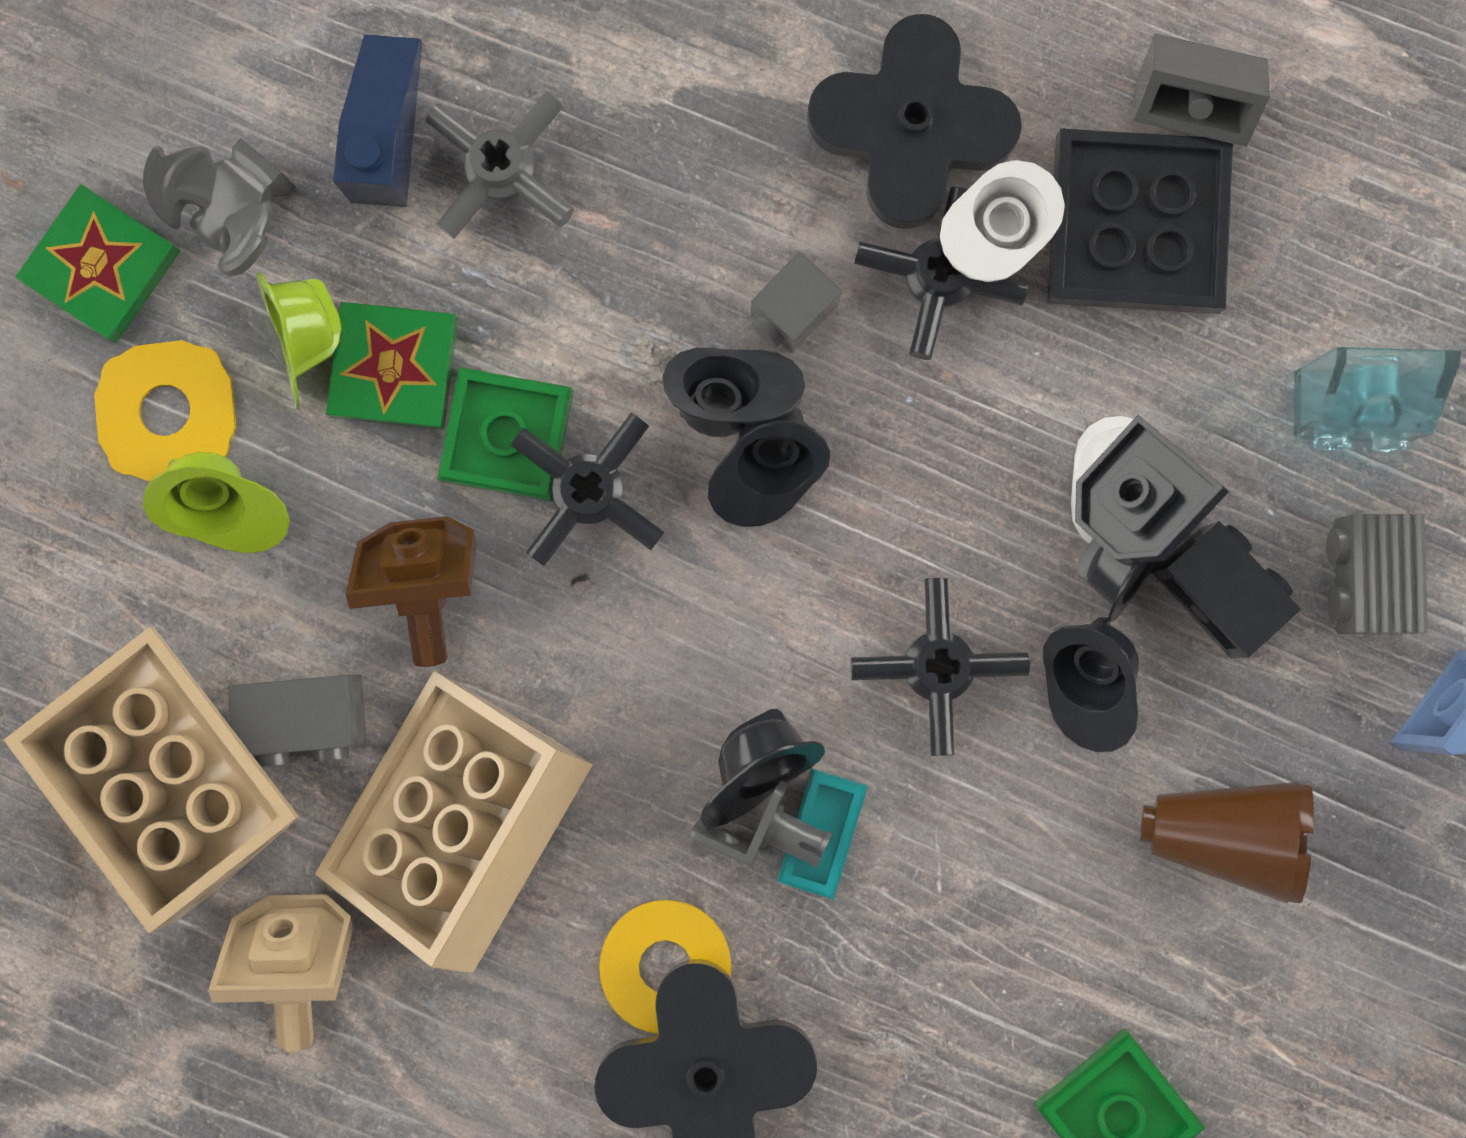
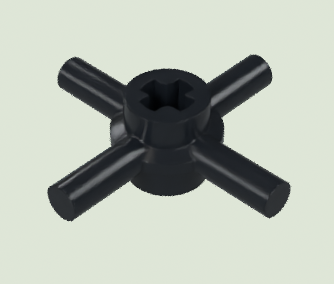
M963 187L950 188L943 218L952 204L968 189ZM940 231L937 239L924 242L912 254L860 241L854 262L856 265L906 277L911 293L921 302L909 355L923 360L932 359L944 308L959 304L969 293L1022 306L1029 283L1010 278L993 282L970 279L956 270L944 255ZM936 264L948 268L946 276L949 277L945 283L933 279L936 272L933 270Z
M631 412L599 455L581 454L570 459H566L525 427L519 431L510 446L554 478L552 491L554 501L558 507L556 513L526 551L529 556L545 566L577 523L595 524L607 518L650 551L654 548L665 532L621 500L623 484L617 471L649 428L646 422ZM593 475L600 477L602 481L597 487L604 492L601 499L595 502L588 498L582 504L577 503L574 497L578 491L572 487L575 480L579 476L587 481Z
M948 578L924 579L926 634L917 638L910 645L905 656L851 657V681L906 679L916 694L929 700L931 756L955 755L953 699L962 695L969 688L974 677L1029 676L1030 660L1027 652L973 654L963 639L950 633ZM935 650H941L942 659L952 661L953 664L952 673L943 674V683H938L937 675L932 672L927 673L925 668L926 660L935 659Z

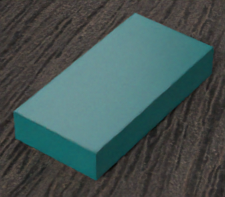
M815 768L810 769L796 818L825 832L829 831L832 835L817 868L785 852L777 882L834 900L868 789L866 784Z

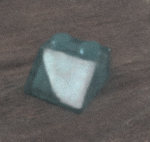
M1362 347L1334 348L1294 371L1293 439L1314 440V448L1322 450L1347 449L1352 447V441L1372 442V450L1391 452L1410 449L1411 441L1434 433L1461 363V351Z

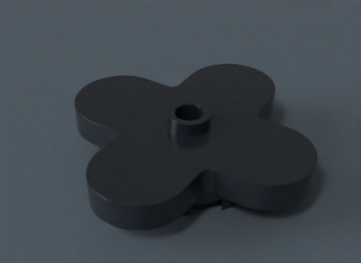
M915 14L905 17L890 29L884 41L878 74L855 72L833 74L822 80L815 87L808 104L807 124L812 138L821 148L832 154L864 158L869 166L866 193L871 210L885 224L900 229L919 227L935 216L943 202L947 188L948 171L951 168L985 171L1005 162L1012 154L1020 138L1022 128L1018 108L1006 94L989 87L960 83L958 77L961 46L958 36L953 28L944 20L928 14ZM906 118H916L922 123L917 125L911 124Z
M691 959L672 967L665 974L659 985L655 1003L658 1035L627 1040L614 1046L602 1059L594 1085L596 1100L602 1112L611 1121L623 1127L644 1128L668 1125L672 1130L673 1138H756L754 1114L758 1111L789 1107L802 1100L815 1082L817 1059L811 1040L798 1026L783 1020L745 1023L739 1016L734 983L726 971L713 962ZM708 1067L716 1072L718 1078L713 1082L704 1083L694 1078V1074L698 1069Z

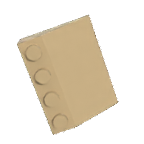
M148 627L4 739V742L149 934L180 920L222 887L299 818L298 814L155 627Z
M433 671L315 875L430 967L473 973L593 764L553 738L437 671Z

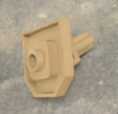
M327 894L266 896L231 919L208 989L212 1003L264 1002L265 1004H274L278 1047L290 1054L310 1048L314 1042L311 1001H333L337 998L353 932L351 916Z

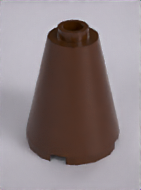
M1297 782L1159 794L1156 796L1155 806L1143 805L1140 841L1151 842L1152 855L1284 903L1301 904L1306 892L1311 864V855L1306 854L1308 833L1313 834L1314 826L1312 787L1306 784H1298Z

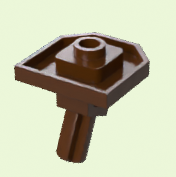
M448 516L389 522L357 542L345 594L349 609L396 604L398 615L406 616L413 663L416 666L434 667L447 661L448 655L441 610L447 603L446 598L471 596L477 546L474 529Z

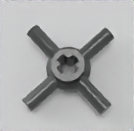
M545 92L512 133L502 130H491L479 135L441 104H436L429 111L426 122L466 153L465 171L470 183L436 223L448 236L455 239L488 198L492 200H508L519 195L557 226L563 227L569 221L574 209L533 177L535 162L530 147L563 108L562 104L553 95ZM508 159L510 163L508 168L501 171L496 166L492 172L490 168L492 163L498 160L504 165Z

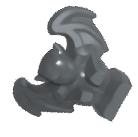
M241 138L232 147V158L213 163L210 151L204 146L183 149L169 155H164L162 147L155 146L146 159L143 171V187L147 200L156 215L169 227L176 230L180 228L181 212L186 204L200 207V210L193 215L189 225L197 230L198 235L206 245L215 250L222 251L223 256L219 259L218 268L228 276L241 275L256 262L269 242L267 236L264 235L274 212V197L288 196L296 188L281 171Z

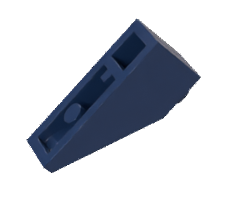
M365 34L363 36L339 120L333 182L350 203L407 207L422 41L419 38Z

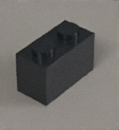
M1220 521L1201 527L1162 562L1152 574L1229 658H1248L1291 620L1301 608L1290 598L1293 590L1288 582L1276 571L1270 568L1264 569L1250 554L1252 545L1248 539L1231 525L1224 526Z

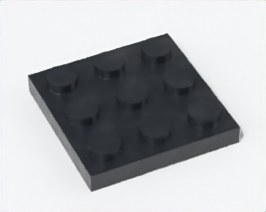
M1060 128L1056 135L1054 179L1061 187L1065 207L1062 223L1050 240L1047 303L1220 314L1226 309L1233 144L1206 137Z

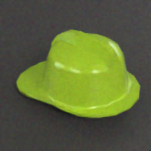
M258 272L256 278L261 296L281 342L296 409H300L296 378L332 356L339 344L341 334L339 314L325 284L321 280L307 279L268 284L265 277Z
M196 452L186 454L179 459H171L167 470L151 480L143 495V508L146 515L160 529L225 550L240 553L264 552L277 546L288 533L290 517L285 504L278 496L260 484L244 479L240 469L231 460L217 453Z

